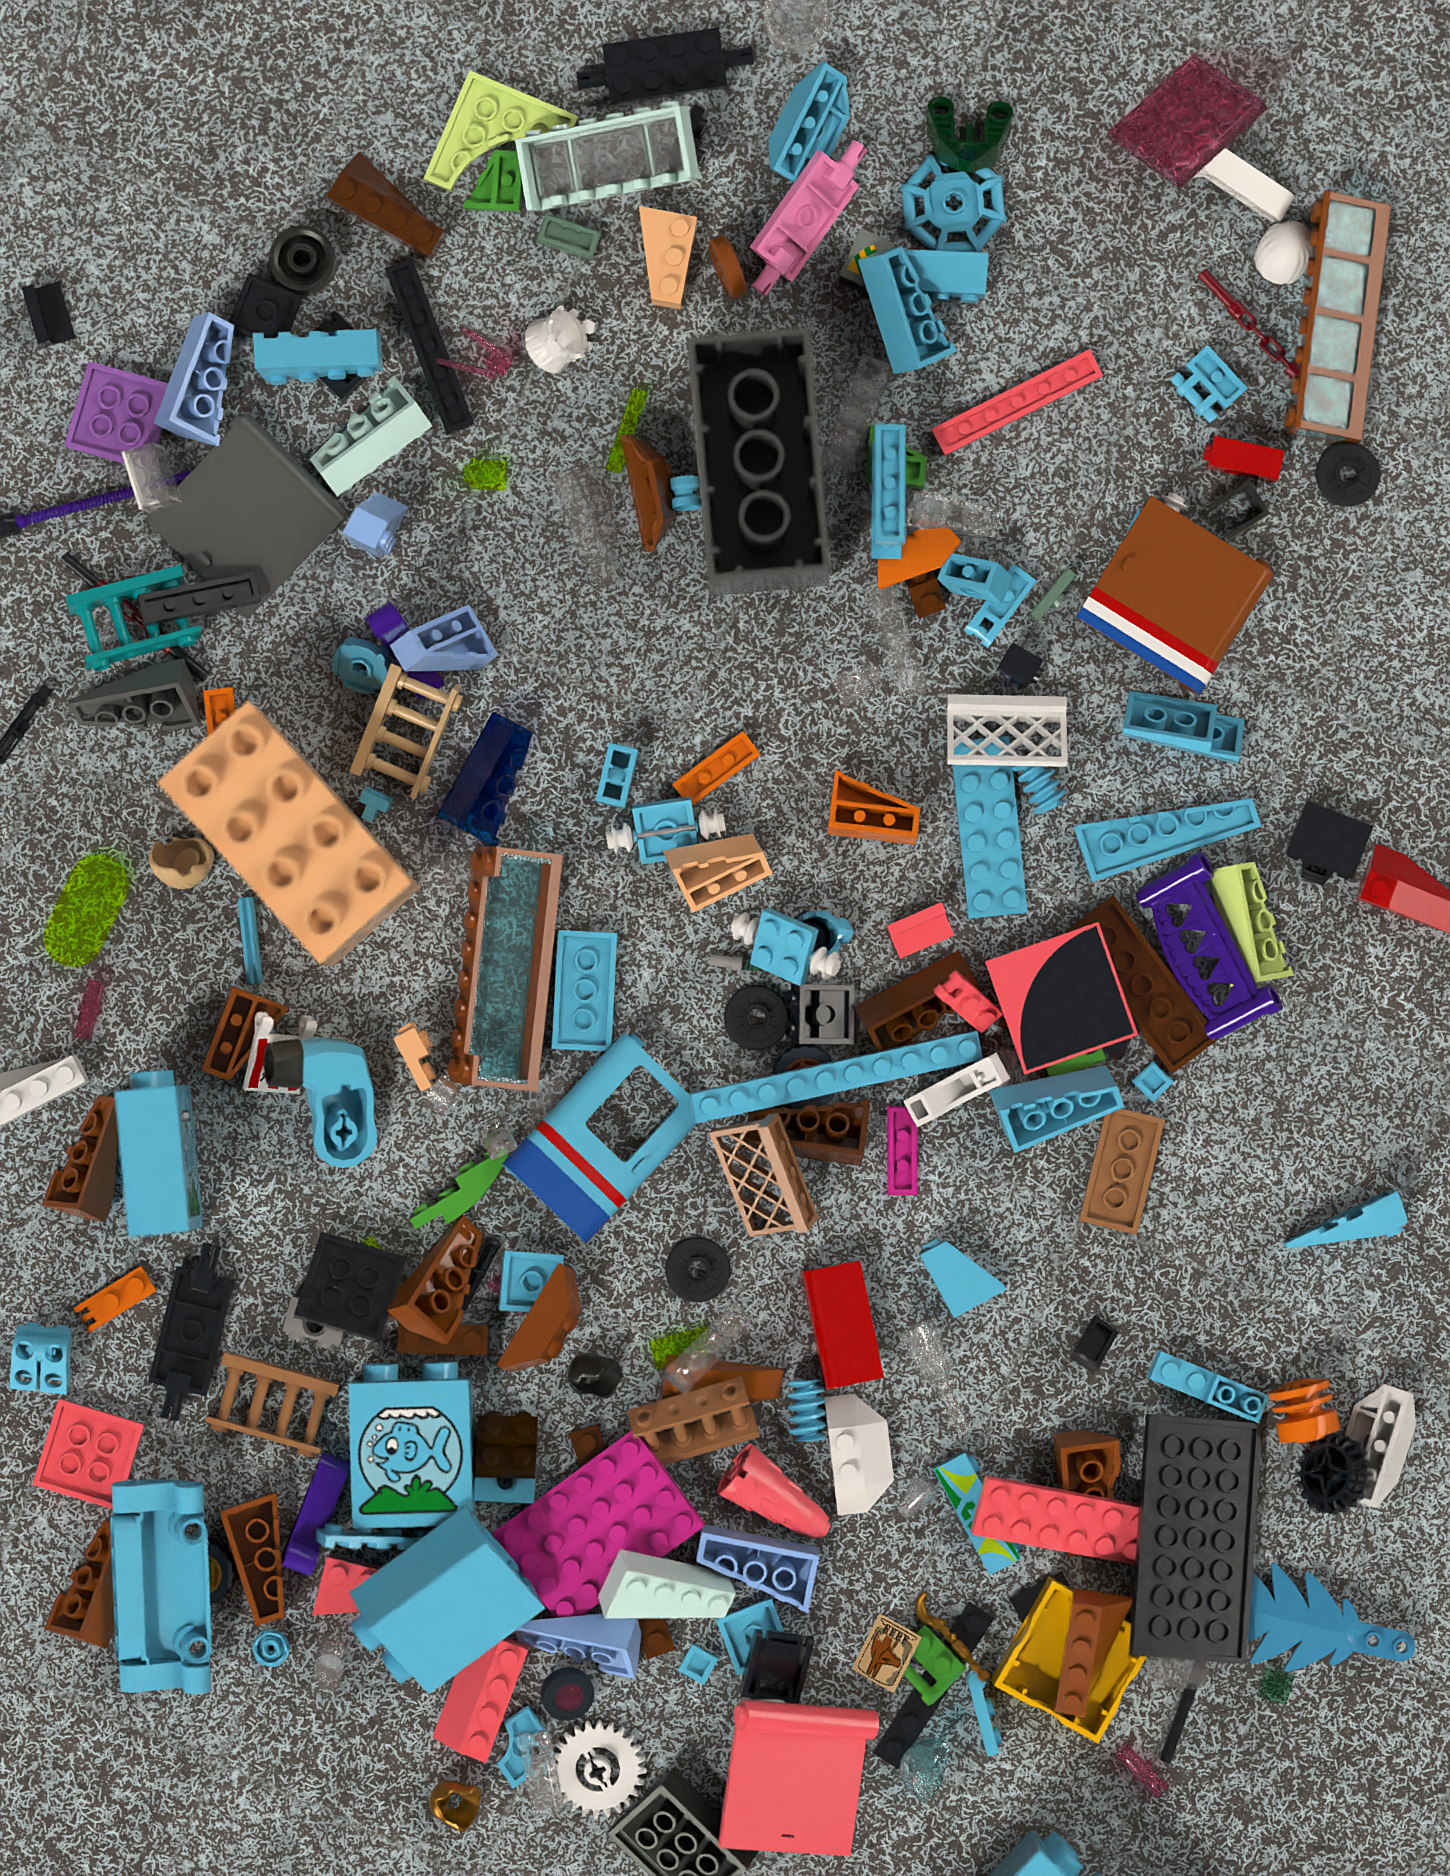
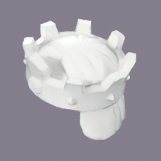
M563 305L558 306L550 315L545 318L535 319L528 325L525 333V346L528 354L533 359V362L544 371L554 374L560 373L568 366L569 362H575L576 359L585 357L584 353L592 349L593 343L587 342V334L595 332L596 323L586 319L581 324L576 318L579 315L577 310L573 308L566 312Z

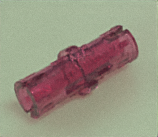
M87 978L82 1003H79L77 1007L79 1016L73 1036L92 1040L97 1015L101 1014L102 1010L99 1008L106 982Z
M1128 1742L1124 1743L1121 1748L1129 1757L1127 1758L1120 1750L1115 1752L1114 1757L1132 1772L1131 1777L1135 1781L1139 1780L1156 1799L1159 1798L1163 1793L1155 1786V1783L1164 1791L1170 1785L1151 1768L1152 1764L1148 1760L1144 1761Z

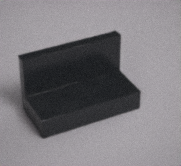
M60 282L38 288L33 284L21 287L37 344L41 348L76 339Z

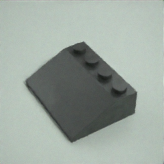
M672 1768L607 1833L649 1876H740L748 1869L759 1852L758 1850L719 1848L722 1814L675 1768Z

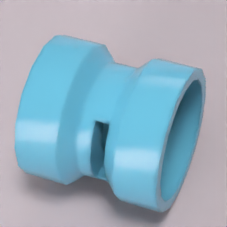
M678 476L670 479V488L675 495L672 499V510L689 511L701 508V497L696 494L697 489L700 487L698 476Z

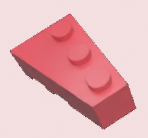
M330 1553L326 1558L312 1615L359 1612L349 1592L383 1567Z

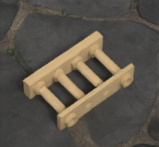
M398 659L394 660L390 665L349 772L361 776L365 770L370 771L374 769L414 786L410 794L412 799H416L420 792L425 794L432 778L427 776L451 713L452 711L457 713L462 703L463 696L459 695L462 686L456 684L450 694L408 677V673L404 672ZM404 687L444 704L445 708L440 720L438 721L397 704L398 700L394 699L397 689L402 690ZM395 715L435 732L429 748L387 731V727L383 726L386 717ZM376 742L379 744L385 742L423 758L424 761L419 774H414L376 758L377 754L373 753Z

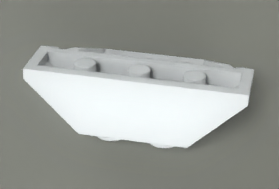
M1384 1384L1379 1390L1371 1393L1354 1405L1345 1435L1349 1436L1352 1440L1358 1441L1361 1444L1360 1448L1368 1452L1365 1459L1370 1460L1372 1464L1367 1468V1471L1373 1474V1476L1367 1478L1366 1482L1371 1487L1368 1489L1364 1488L1363 1490L1366 1498H1357L1360 1503L1377 1508L1399 1481L1416 1427L1413 1393Z
M854 1393L824 1397L838 1516L868 1512L894 1481L887 1420Z

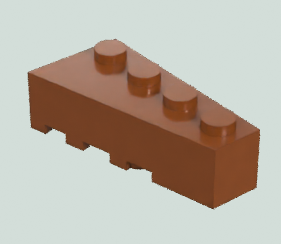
M277 1491L219 1510L256 1626L285 1617Z

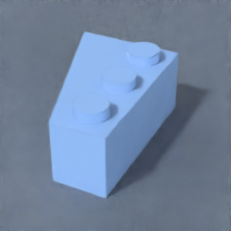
M377 491L374 496H370L367 501L364 500L356 506L343 534L351 544L382 559L384 553L389 555L397 541L394 538V534L408 507Z
M469 604L409 630L389 645L404 671L479 670L499 656Z

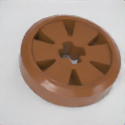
M722 234L711 238L708 244L709 252L726 295L732 300L745 296L747 291L746 282L730 241Z

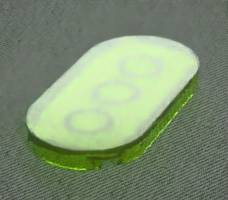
M92 854L81 859L72 869L44 930L45 948L51 958L59 964L68 967H78L93 961L100 954L129 891L127 873L117 859L105 854Z

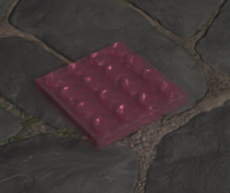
M1193 54L1107 134L1118 146L1178 189H1181L1268 108L1260 98Z

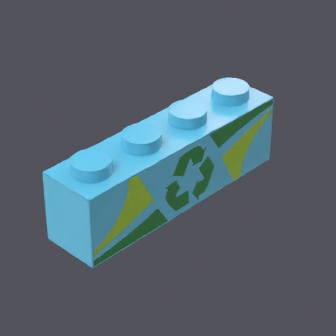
M963 1450L933 1466L932 1468L989 1575L1020 1560L1021 1557L1018 1551L1023 1549L1021 1544L975 1536L970 1531L984 1483L980 1482L976 1474L981 1469L973 1454L966 1456Z

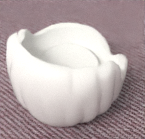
M1286 221L1269 227L1260 240L1254 256L1255 266L1264 279L1275 284H1291L1305 272L1308 257L1313 258L1314 246H1310L1311 231L1306 225L1298 221Z

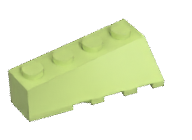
M1255 862L1213 869L1214 877L1210 879V885L1213 891L1215 906L1255 983L1294 976L1291 966L1285 965L1282 956L1286 952L1283 942L1276 939L1272 927L1276 924L1273 913H1270L1265 907L1264 901L1267 899Z

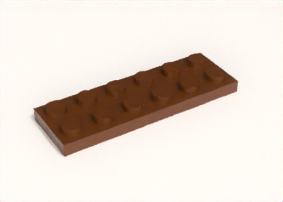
M1114 895L1065 931L1068 933L1099 922L1131 1016L1137 1021L1140 1033L1170 1074L1176 1072L1219 1040L1217 1038L1211 1040L1204 1029V1024L1208 1022Z

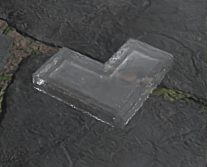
M435 834L406 843L424 900L467 887L470 881L475 880V870L471 869L470 866L472 854L443 862Z

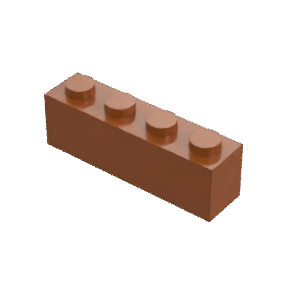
M1078 1588L1073 1589L1055 1712L1085 1717L1088 1697L1132 1604L1133 1597Z

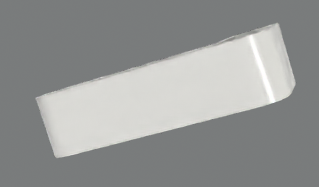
M1207 137L1190 138L1176 163L1179 169L1183 170L1185 168L1191 172L1190 175L1193 177H1205L1258 214L1275 223L1282 221L1295 198L1290 191Z

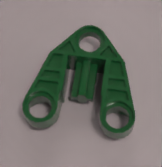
M942 96L932 98L927 106L926 125L936 159L962 172H976L996 164L1010 133L1013 117L1012 107L1003 101H995L988 105L982 142H977V128H972L970 123H967L966 127H960L959 140H954L955 118L953 102ZM943 108L947 110V113L940 115L936 114L933 110ZM1003 113L1007 117L1004 119H996L992 116V114Z

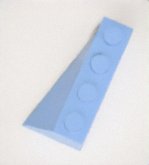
M210 312L193 316L154 424L178 436L219 446L220 435L218 430L219 422L223 418L224 408H221L223 391H226L227 386L225 374L227 363L230 362L234 331L233 324Z

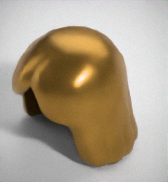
M441 1781L435 1785L430 1796L429 1806L431 1812L440 1821L452 1826L459 1832H465L471 1827L478 1813L482 1789L478 1785H468L458 1781ZM451 1794H460L462 1797L460 1805L457 1808L447 1809Z

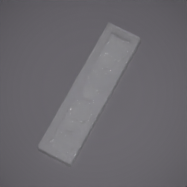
M733 1303L664 1371L662 1376L685 1395L752 1329L756 1321L737 1304Z

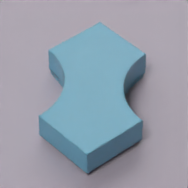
M529 1704L504 1721L509 1734V1746L505 1755L497 1762V1766L513 1789L538 1772L533 1759V1747L537 1738L546 1728Z

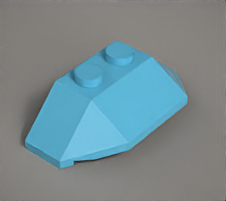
M821 62L794 86L768 139L770 169L794 183L817 150L824 152L830 158L850 117L846 88L847 76L827 63Z

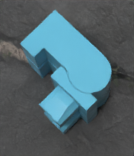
M27 1322L26 1325L18 1324L17 1334H15L12 1346L9 1389L36 1391L40 1382V1392L67 1395L72 1380V1369L70 1368L72 1330H69V1327L65 1325L48 1328L42 1327L36 1322ZM18 1377H29L32 1379L28 1382H23ZM48 1380H58L62 1382L58 1385H52L48 1383Z

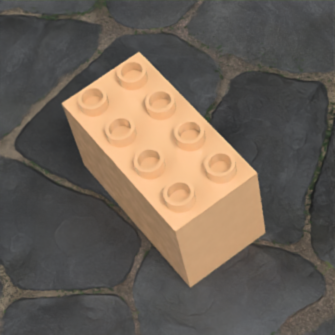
M249 701L157 782L319 964L333 967L421 888L266 714Z

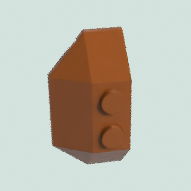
M630 433L620 435L643 551H654L676 517V511L672 510V499L675 495L671 491L669 481L673 478L670 462L665 461L663 455Z
M558 1263L496 1366L510 1372H515L549 1363L559 1355L563 1348L562 1342L567 1334L577 1326L578 1316L582 1311L573 1269Z

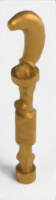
M920 1593L914 1605L918 1619L924 1625L933 1627L936 1632L940 1630L943 1636L952 1644L951 1648L962 1661L967 1662L971 1666V1670L977 1673V1678L981 1683L986 1681L990 1677L986 1669L983 1670L980 1663L973 1659V1654L960 1639H956V1633H950V1628L946 1626L947 1621L945 1619L932 1617L927 1612L925 1607L927 1593Z

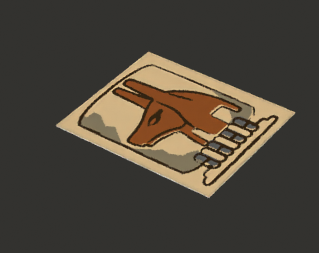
M879 1613L852 1670L894 1693L922 1637Z

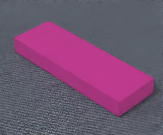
M887 1106V1195H917V1126L906 1106Z

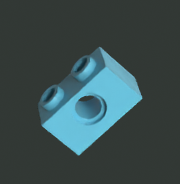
M952 553L942 566L937 579L951 593L1003 603L1012 576L997 562Z
M475 1476L474 1501L534 1504L536 1478H514V1484L505 1488L499 1485L497 1478Z

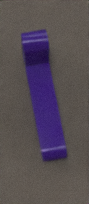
M388 601L364 617L392 658L396 660L397 658L389 645L410 629L392 602ZM404 671L408 673V677L437 689L445 685L437 671ZM415 692L419 700L425 698V696Z

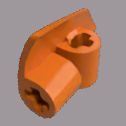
M950 528L917 529L911 535H905V544L901 545V559H878V588L884 589L941 568L961 544V540Z

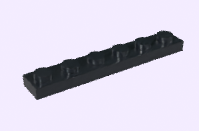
M411 258L384 268L447 436L475 426L413 259Z
M969 1601L951 1628L950 1633H956V1639H960L969 1651L973 1653L995 1618ZM945 1638L943 1642L962 1661V1659L957 1655V1653L951 1648L952 1644ZM925 1669L921 1677L932 1687L937 1681ZM913 1687L872 1751L873 1754L898 1769L950 1687L932 1705H927L921 1698L922 1694Z

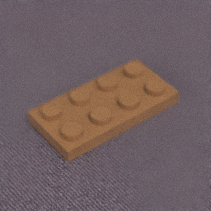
M1119 1109L1103 1117L1079 1221L1137 1235L1165 1119L1125 1109Z

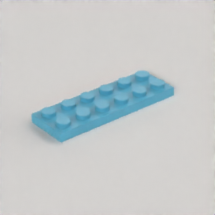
M1009 736L998 737L1005 745H1010ZM986 738L973 739L971 741L978 746ZM961 742L954 748V755H967L972 750ZM990 743L983 749L988 755H997L1002 751L993 743ZM952 764L968 919L1028 913L1012 766Z

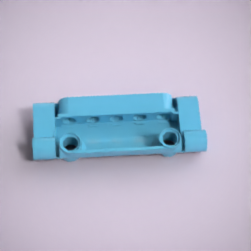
M165 1479L112 1483L113 1516L110 1517L115 1650L117 1660H119L120 1691L135 1693L182 1688L188 1694L208 1693L211 1691L210 1655L212 1652L208 1541L204 1519L203 1483ZM197 1523L198 1530L194 1534L186 1535L184 1533L187 1525ZM193 1642H203V1646L198 1652L189 1651Z

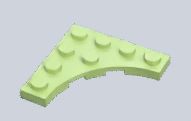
M469 70L423 179L430 184L452 192L457 180L467 167L488 150L501 144L515 141V139L525 138L524 133L528 131L542 130L543 134L552 132V126L569 124V127L573 128L576 126L579 116Z

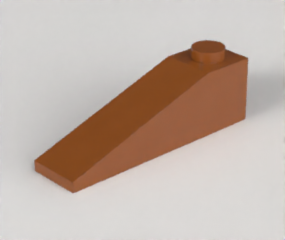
M97 1096L80 1126L83 1135L74 1146L69 1145L65 1153L70 1158L62 1171L56 1169L53 1173L42 1206L83 1219L105 1222L114 1196L119 1131L115 1097Z
M665 1354L658 1401L738 1377L743 1378L749 1403L779 1398L783 1368Z
M1085 1430L1053 1434L1058 1489L1112 1499L1116 1476H1119L1121 1469L1119 1439ZM1067 1553V1556H1078V1554Z
M104 1520L85 1550L87 1558L85 1564L79 1570L74 1568L69 1576L74 1582L66 1595L60 1592L55 1599L45 1630L107 1649L114 1631L110 1522Z

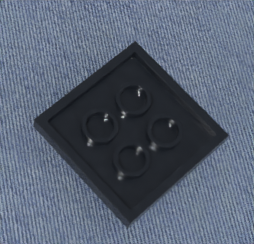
M321 1232L296 1306L294 1318L380 1343L389 1316L387 1309L395 1298L407 1257Z

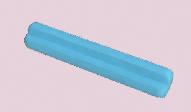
M242 897L238 899L246 982L250 985L260 984L263 982L255 901L253 897Z

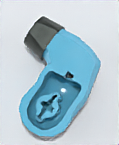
M320 1037L267 1043L263 1057L264 1077L267 1085L300 1089L301 1086L307 1088V1102L312 1114L313 1144L317 1155L330 1166L341 1168L358 1165L368 1158L377 1144V1130L374 1122V1089L363 1049L354 1043L341 1039Z

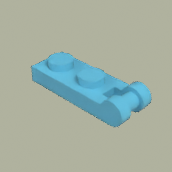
M1012 564L1007 571L1012 576L1003 603L986 600L964 630L970 636L974 634L982 640L981 644L986 648L990 646L1037 581L1015 564ZM984 618L994 624L990 631L980 625Z
M970 1670L967 1674V1682L987 1756L999 1754L997 1745L1003 1743L998 1726L992 1728L989 1717L995 1715L990 1697L984 1698L982 1690L986 1681L981 1683L977 1678V1673Z

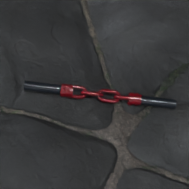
M66 552L61 557L60 561L91 588L108 584L103 579L100 580L70 553ZM128 600L122 601L135 612L130 617L122 611L124 618L129 622H135L145 631L146 636L149 638L139 610ZM159 628L161 635L167 634L161 628ZM178 645L162 649L164 653L170 654L176 660L184 659L189 671L202 682L210 675V672Z

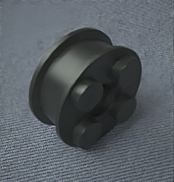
M298 225L284 230L272 243L269 253L271 270L280 285L302 295L313 294L325 288L332 280L336 271L337 259L331 242L325 234L311 226ZM299 254H309L311 260L307 266L299 267L295 264L296 257Z

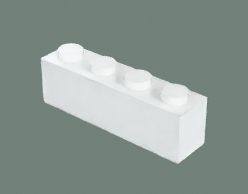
M77 1055L0 1073V1128L89 1083L90 1080Z

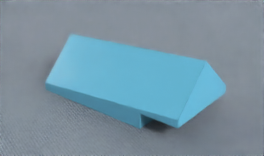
M1130 690L1122 736L1238 764L1245 719L1216 714L1217 705Z

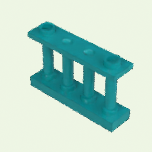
M181 565L65 596L69 615L76 614L81 618L92 655L84 657L86 670L102 671L109 668L111 663L176 645L189 647L196 644L198 639H201L200 625L189 627L187 618L175 620L178 631L165 635L160 634L158 624L146 626L149 639L132 643L120 606L123 603L122 601L131 598L137 600V596L141 594L180 587V585L184 584V573ZM102 606L110 610L121 646L107 651H103L92 616L94 609Z

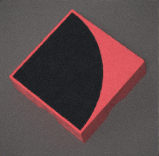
M1099 922L985 961L1024 1074L1138 1035Z

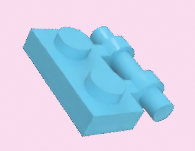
M1208 345L1185 365L1192 374L1191 377L1185 380L1178 372L1170 379L1178 388L1176 392L1181 397L1185 396L1195 407L1194 411L1198 416L1202 415L1209 423L1218 417L1217 413L1211 408L1216 401L1225 410L1248 389ZM1198 382L1210 393L1205 400L1193 388Z

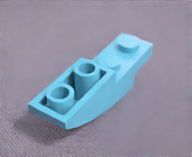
M1157 1350L1147 1374V1378L1256 1423H1259L1269 1399L1267 1394L1160 1350Z

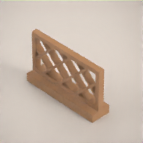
M779 1113L768 1114L763 1120L712 1128L709 1132L749 1237L795 1229L797 1233L808 1232L819 1217ZM758 1130L762 1140L760 1145L745 1137L748 1131ZM728 1135L738 1141L734 1150L724 1145L721 1136ZM741 1144L756 1152L752 1161L738 1153ZM759 1155L770 1161L772 1166L770 1172L756 1164ZM733 1159L748 1167L744 1176L734 1171L731 1164ZM751 1170L766 1178L762 1187L748 1179ZM769 1181L780 1187L782 1192L780 1198L766 1190ZM743 1186L758 1194L754 1202L744 1197L742 1192ZM761 1197L776 1204L772 1213L758 1205ZM781 1207L789 1212L793 1221L786 1222L776 1216L778 1209ZM753 1212L768 1220L767 1224L756 1227L752 1218Z

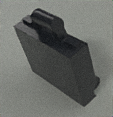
M1305 800L1285 853L1291 859L1302 860L1301 878L1323 886L1334 872L1337 873V876L1346 880L1349 878L1353 879L1373 826ZM1309 863L1325 868V874L1307 868Z

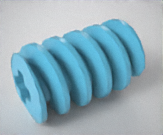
M1014 766L1012 768L1014 772H1024L1018 778V781L1029 783L1023 789V792L1034 793L1028 802L1030 804L1039 803L1033 811L1034 814H1043L1068 802L1060 801V798L1066 793L1065 790L1054 789L1061 782L1060 779L1050 780L1049 778L1055 772L1054 768L1045 769V766Z
M800 1379L787 1382L788 1386L796 1388V1391L787 1394L788 1398L796 1400V1403L788 1406L789 1410L795 1411L797 1414L788 1418L789 1422L797 1424V1427L789 1430L790 1434L797 1436V1439L793 1441H820L827 1437L825 1433L818 1431L826 1427V1422L817 1419L826 1414V1410L817 1407L825 1403V1398L816 1395L825 1390V1386L816 1384L821 1379Z

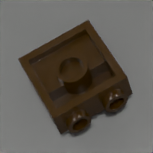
M489 1411L485 1415H478L475 1476L535 1479L538 1416H532L525 1411L518 1412L515 1416H503L498 1411Z

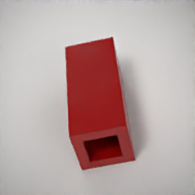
M1214 436L1211 443L1206 442L1202 460L1207 461L1206 469L1276 483L1279 479L1284 450Z

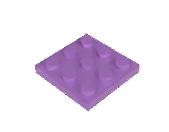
M88 361L64 447L125 464L122 455L123 451L132 454L145 451L148 454L140 456L143 469L151 472L163 431L162 427L154 424V420L168 383Z

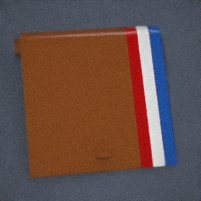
M1150 496L1076 615V618L1168 674L1181 687L1200 696L1267 588L1274 573L1270 571L1272 566L1261 558L1256 560L1250 558L1155 497Z

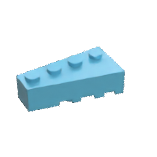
M902 246L877 251L858 260L894 374L920 369L957 352L953 342L948 343L943 334L946 329L941 319L936 320L929 307L932 302L928 294L921 292L918 286L920 279Z
M376 329L335 331V336H329L327 332L309 331L305 337L293 335L291 332H278L276 338L264 339V333H253L255 369L271 385L287 384V380L299 379L300 382H314L317 380V377L328 376L332 380L346 378V374L356 373L360 377L374 376L377 371H383L381 336Z

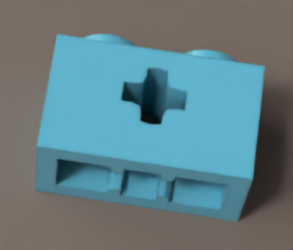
M609 743L596 795V803L621 809L626 808L638 758V749Z

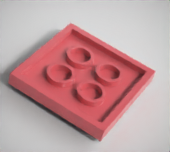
M59 1398L32 1485L113 1509L112 1483L128 1481L145 1424Z

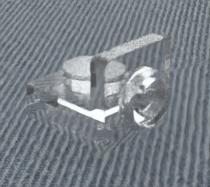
M869 660L831 680L844 706L850 705L883 686L880 671Z

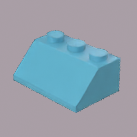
M904 249L920 279L918 286L921 292L931 296L932 301L947 302L949 297L961 298L963 303H978V298L984 299L989 253Z

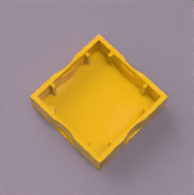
M1048 1576L1023 1624L1019 1627L990 1680L999 1689L1030 1706L1045 1710L1056 1717L1062 1724L1099 1743L1119 1707L1126 1687L1137 1675L1146 1657L1129 1655L1131 1621L1124 1619L1088 1697L1085 1717L1055 1712L1073 1589Z

